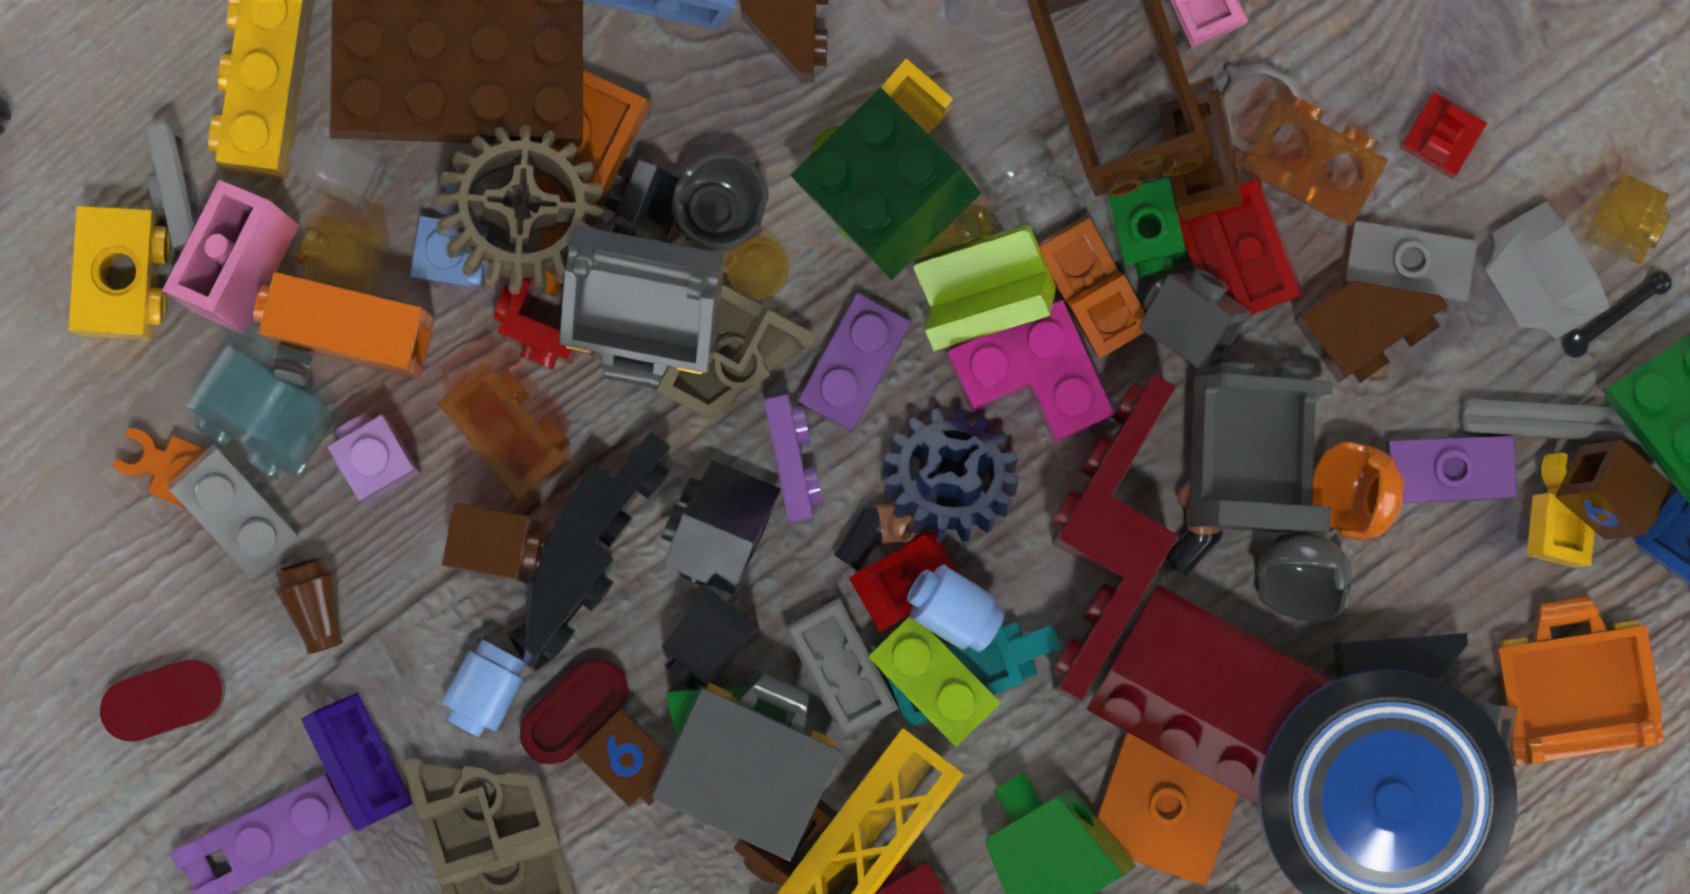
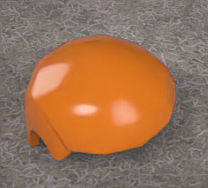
M1341 442L1327 449L1314 468L1312 506L1331 507L1330 528L1339 531L1340 536L1363 541L1372 538L1376 539L1389 530L1403 506L1405 481L1394 459L1384 451L1359 443Z

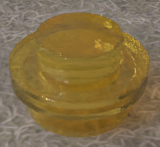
M761 237L750 238L735 247L730 253L727 262V275L732 287L739 294L753 300H763L776 295L784 287L789 274L788 259L783 249L772 240Z

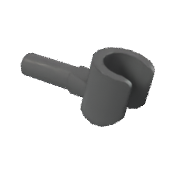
M280 342L271 378L296 384L302 390H309L313 386L309 367L314 351Z

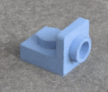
M420 216L410 278L486 291L484 283L488 270L481 267L476 274L470 277L466 276L462 270L469 254L466 253L457 258H449L446 254L447 245L456 236L446 237L438 235L436 227L437 222L441 219ZM477 222V225L474 224L481 236L492 245L503 250V240L494 239L495 229L493 226L481 224V222Z

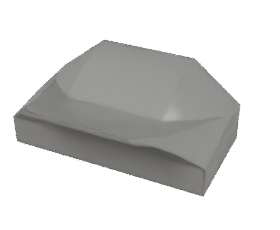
M1547 201L1490 234L1495 247L1485 271L1519 328L1545 330L1552 341L1610 308L1601 282L1567 224Z

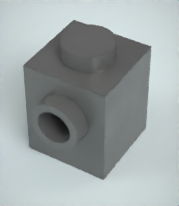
M1195 269L1194 272L1187 271L1162 277L1154 284L1144 301V308L1148 312L1138 328L1199 369L1222 362L1251 310L1225 294L1228 287L1222 280L1209 272Z

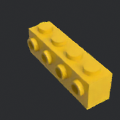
M229 0L227 28L235 30L232 52L231 54H222L218 69V90L226 91L222 116L213 115L208 137L209 152H216L215 162L226 171L288 180L314 0Z

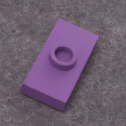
M1514 436L1387 442V454L1394 459L1405 481L1403 504L1517 498Z

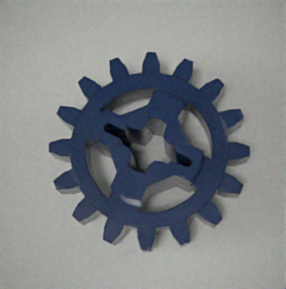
M934 409L931 412L929 425L924 426L921 421L913 417L908 422V437L897 433L892 437L890 447L892 454L885 455L882 474L889 476L885 478L883 493L884 497H898L895 501L893 512L896 518L905 517L910 513L914 516L912 532L915 534H919L929 525L935 527L937 542L944 541L948 530H956L962 542L969 541L973 525L976 524L982 531L989 533L993 529L994 514L1006 517L1009 513L1012 501L1009 496L1016 495L1019 477L1012 474L1015 472L1018 457L1016 453H1002L1005 450L1007 435L1004 432L991 437L986 434L989 419L983 416L972 426L965 423L964 409H958L953 421H944L939 409ZM916 457L919 460V471L917 479L912 481L909 467ZM989 469L991 486L985 494L982 490L983 481L981 479L984 471Z

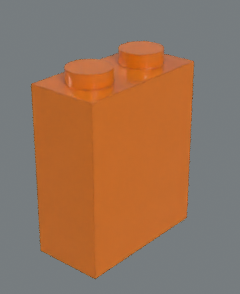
M277 272L273 273L270 286L261 285L253 311V321L261 323L258 334L276 345H280V342L313 350L316 355L419 380L421 379L435 319L421 307Z

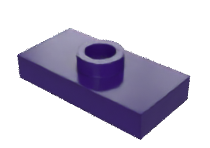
M358 692L318 709L301 719L356 832L413 804Z

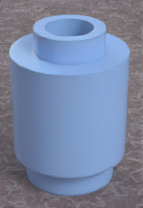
M941 565L934 572L928 569L924 570L913 583L907 596V602L913 605L910 618L961 650L969 647L978 653L983 651L997 634L1005 616V610L995 604V596L945 565Z
M482 639L475 653L470 650L468 651L441 702L451 709L446 720L477 737H480L484 727L497 732L524 681L520 674L526 662Z

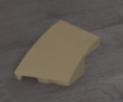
M722 285L716 348L708 372L696 374L668 366L657 389H652L711 419L733 403L737 395L747 388L755 387L770 376V371L799 350L810 347L818 335ZM591 351V353H588L601 360L599 352Z
M412 758L402 761L443 894H575L538 776L512 772L502 775L489 773L486 769L463 766L462 769L429 765L424 764L419 759Z

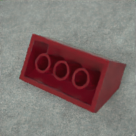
M1157 584L1108 663L1086 710L1259 805L1258 791L1262 764L1276 731L1300 702L1333 680Z

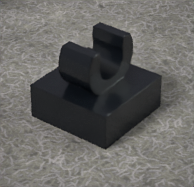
M638 160L635 169L621 167L617 175L629 181L621 201L607 198L605 202L606 207L615 212V218L647 236L666 242L674 223L671 214V201L678 178L659 166Z

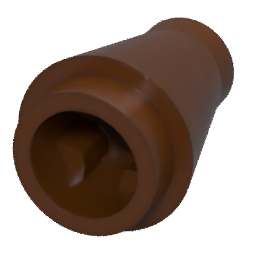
M324 557L305 560L277 570L276 576L279 586L275 587L274 590L303 639L307 654L324 651L342 644L334 570H327Z

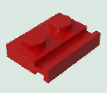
M1259 179L1240 185L1243 205L1184 221L1177 210L1183 240L1194 269L1204 270L1222 280L1228 287L1225 294L1251 310L1248 317L1304 296L1263 185Z

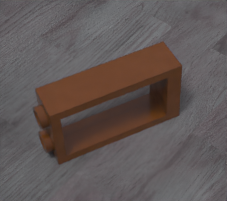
M1027 0L1087 180L1095 197L1106 193L1109 197L1127 195L1139 189L1143 185L1142 181L1165 172L1168 176L1187 174L1199 168L1203 163L1202 159L1214 156L1160 0H1144L1189 134L1103 164L1100 163L1050 15L1089 0Z

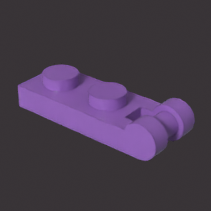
M324 774L229 824L171 852L169 856L177 871L184 870L193 888V891L188 894H231L354 831L355 828L328 774ZM222 849L232 871L216 879L206 857Z

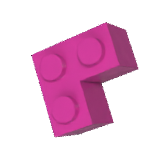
M1063 300L1053 304L1051 315L990 335H983L949 350L946 359L971 414L1028 389L1053 445L1106 422L1115 414Z

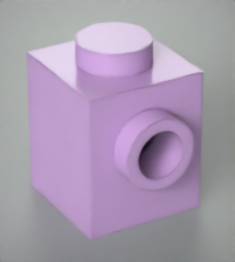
M369 413L357 416L339 427L336 433L340 439L327 446L358 501L367 505L421 474L391 420L383 415L372 420Z

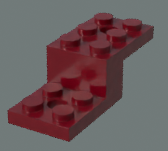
M1156 374L1149 379L1145 386L1136 381L1130 386L1112 419L1122 424L1113 440L1104 435L1098 440L1080 471L1090 477L1081 495L1072 490L1069 494L1067 493L1049 524L1050 527L1059 531L1052 543L1054 546L1116 581L1113 588L1105 583L1098 588L1082 618L1092 624L1081 642L1074 638L1068 640L1050 671L1060 677L1054 689L1073 701H1082L1179 536L1112 497L1176 389L1175 385Z

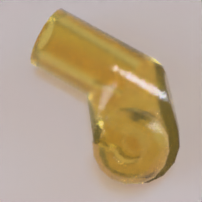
M978 204L969 205L915 259L919 260L965 242L968 243L997 234L992 212Z

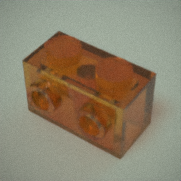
M484 363L438 401L437 404L519 501L525 503L571 464L562 452L571 443L547 415L538 423L522 405L523 402L531 397L530 394L508 368H505L497 375L488 364Z

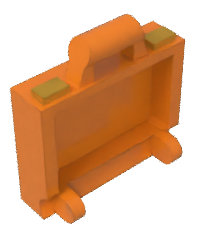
M1589 596L1539 604L1534 642L1528 643V637L1500 641L1501 647L1492 649L1501 705L1518 708L1510 747V758L1513 766L1538 764L1665 743L1661 722L1662 712L1647 625L1640 626L1639 620L1611 624L1612 630L1607 631L1594 602ZM1587 622L1589 634L1552 639L1550 627Z

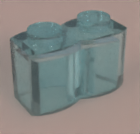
M227 344L186 407L200 416L194 427L224 446L228 444L231 437L238 440L252 450L246 460L277 480L283 471L299 477L339 414L293 384L271 378L272 371L237 348Z

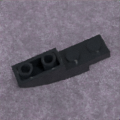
M653 432L649 433L614 479H611L596 466L592 465L571 494L558 517L543 551L530 596L525 625L523 660L534 668L543 655H546L553 661L576 632L568 623L582 606L592 612L613 586L614 581L606 575L611 570L614 558L599 548V544L603 542L611 548L631 523L633 518L625 512L637 496L641 494L649 500L671 472L664 465L671 446Z

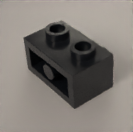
M712 460L701 481L693 477L689 478L679 504H675L669 516L661 539L672 544L663 566L679 572L684 579L691 583L711 585L734 595L762 539L781 488Z

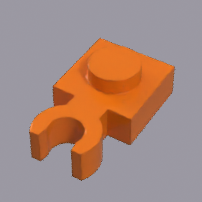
M134 428L127 429L125 436L140 442L144 451L143 457L135 464H128L125 461L114 459L112 466L118 472L131 477H141L148 473L154 475L147 493L185 508L170 492L167 484L207 449L172 435L166 450L162 451L159 449L157 441L147 432Z

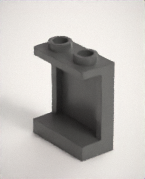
M1219 363L1218 374L1194 377L1189 527L1281 533L1330 532L1331 507L1312 506L1316 398L1323 395H1332L1333 382L1311 380V369L1298 367H1277L1273 369V377L1257 376L1256 365L1248 363Z

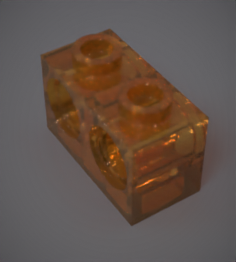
M1291 95L1287 104L1280 100H1271L1240 156L1236 167L1342 225L1352 226L1388 162V159L1374 152L1379 142L1349 125H1346L1342 133H1339L1322 124L1320 121L1325 112L1294 95ZM1285 124L1295 127L1302 137L1301 151L1295 158L1289 161L1279 158L1272 148L1273 134L1280 126ZM1344 154L1353 160L1356 166V178L1350 187L1340 191L1329 183L1326 170L1329 162L1335 156Z

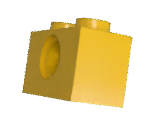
M76 207L68 331L84 337L154 340L155 326L164 325L167 306L166 293L162 291V288H158L159 264L168 263L171 247L169 228L162 226L161 216L152 210ZM123 258L132 259L136 267V275L133 282L124 289L113 290L108 282L110 267L117 260Z

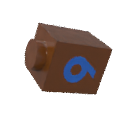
M1620 439L1580 446L1555 497L1604 540L1646 535L1660 516V506L1671 483Z
M620 709L576 753L629 807H632L640 798L648 806L655 801L651 798L650 794L655 787L661 769L669 754L625 709Z

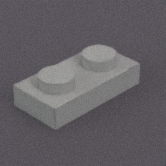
M215 443L167 484L170 492L252 579L300 539L294 528Z

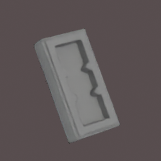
M165 121L145 126L156 174L148 176V187L156 211H165L173 248L182 252L201 212L182 132Z
M1355 220L1352 223L1343 284L1358 281L1441 295L1444 301L1466 304L1469 300L1478 241Z
M840 599L784 628L843 739L899 709L875 664L868 658L869 653Z

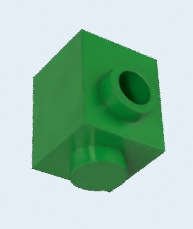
M1169 178L1145 183L1139 189L1127 195L1109 197L1106 194L1104 203L1121 272L1136 268L1138 278H1144L1174 270L1172 260L1181 258L1186 249Z

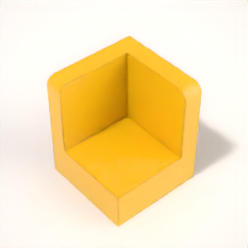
M907 58L881 86L929 135L952 110L953 98Z

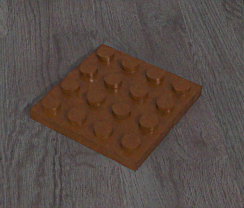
M332 0L329 138L471 143L472 138L479 135L488 144H494L496 128L504 127L508 132L510 141H519L520 127L527 124L531 127L530 141L541 144L545 132L552 130L556 134L554 146H565L569 143H574L576 147H581L583 140V1Z

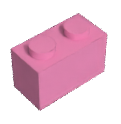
M218 180L162 291L194 314L245 335L253 319L258 291L262 284L270 285L273 273L279 268L300 225L270 200Z

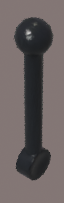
M1664 271L1653 272L1649 276L1646 286L1581 334L1572 333L1566 336L1562 343L1564 353L1571 358L1583 356L1588 350V343L1654 294H1666L1672 286L1670 275Z

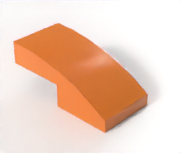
M1088 216L1080 217L1037 242L1056 285V290L1099 359L1145 333L1138 327L1146 313L1125 275L1118 270Z

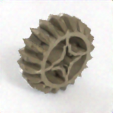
M527 124L520 127L519 141H510L507 130L502 126L495 129V146L493 147L479 135L472 138L471 149L475 158L465 152L457 151L453 155L452 164L459 173L450 171L441 174L439 184L449 193L436 196L434 205L436 211L449 215L437 222L436 230L438 235L446 237L456 236L446 247L448 257L457 258L468 253L469 257L466 259L462 270L466 276L470 277L476 274L481 267H484L488 270L484 286L488 289H494L499 275L509 277L508 288L510 294L513 295L520 293L522 278H530L536 293L544 292L547 285L546 272H549L557 282L564 284V273L568 259V242L575 226L594 229L591 226L602 224L606 216L605 209L592 204L602 198L603 186L597 183H584L593 174L594 166L592 163L587 161L572 166L571 163L576 156L578 148L574 143H569L560 152L553 150L556 134L552 130L545 132L541 144L530 141L532 131L531 127ZM513 167L512 180L507 186L495 190L486 189L484 195L471 194L476 185L487 175L503 168ZM533 169L553 179L563 190L568 202H562L559 195L545 193L538 188L534 181ZM519 185L523 186V201H526L525 207L529 212L527 219L523 221L521 235L517 234L518 219L514 218L515 212L512 208L513 200L517 199ZM471 217L481 218V224L495 226L501 230L506 237L507 251L497 248L481 236L474 226ZM555 224L570 225L563 237L552 246L538 252L527 253L528 241L533 233L545 229L554 230Z

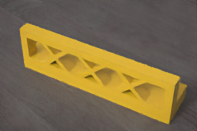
M902 728L777 894H835L856 865L858 885L851 894H875L963 778L964 774ZM931 766L942 773L926 795L908 798ZM915 809L907 819L906 810ZM895 815L897 834L888 846L870 848ZM877 859L869 869L868 861Z

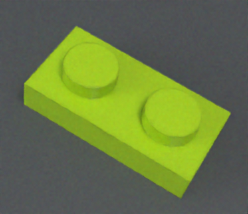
M910 616L868 656L955 747L1001 704L930 630L912 620Z

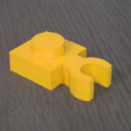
M1560 452L1545 455L1541 473L1548 491L1547 493L1533 495L1527 556L1572 568L1592 566L1595 531L1555 497L1567 473L1568 454Z

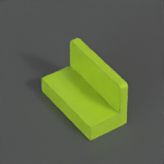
M1022 225L920 257L915 262L914 271L931 307L925 333L933 351L1051 315L1056 285L1033 231L1028 225Z

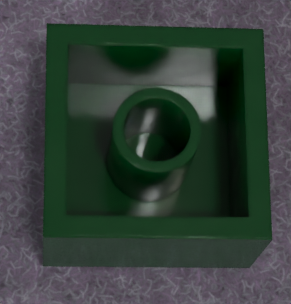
M881 87L790 175L832 221L891 280L982 194L964 169Z

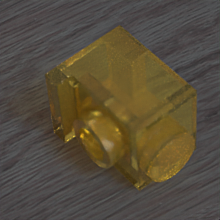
M1623 173L1609 183L1584 239L1639 265L1642 264L1649 248L1654 249L1669 222L1670 215L1666 213L1668 207L1664 206L1669 194Z

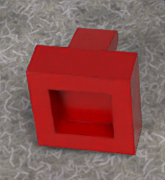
M1434 92L1400 148L1454 179L1488 123Z

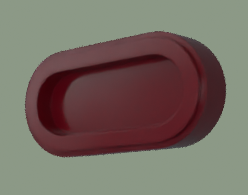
M604 659L585 660L574 667L523 718L520 726V741L526 753L534 760L543 764H559L572 758L624 707L628 698L629 686L623 671L616 664Z
M184 660L119 681L106 691L100 704L101 721L105 729L112 736L128 742L146 740L212 717L220 709L225 698L224 680L214 666L201 660Z

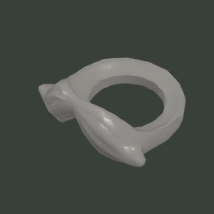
M1250 64L1240 67L1227 65L1225 71L1230 78V82L1222 97L1225 102L1232 146L1240 152L1251 155L1271 154L1284 147L1293 134L1301 112L1311 110L1314 107V103L1305 96L1301 86L1292 76L1278 73L1267 65ZM1267 78L1275 80L1278 84L1276 95L1280 99V125L1274 137L1262 143L1244 141L1236 134L1232 127L1231 113L1233 107L1256 87L1261 86Z

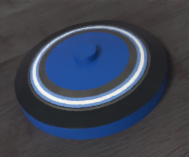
M1370 670L1354 673L1336 679L1307 696L1291 711L1276 731L1262 764L1258 791L1259 815L1267 845L1283 874L1302 894H1476L1492 877L1508 849L1514 831L1518 802L1517 783L1509 752L1501 735L1485 713L1468 697L1443 682L1421 674L1400 670Z

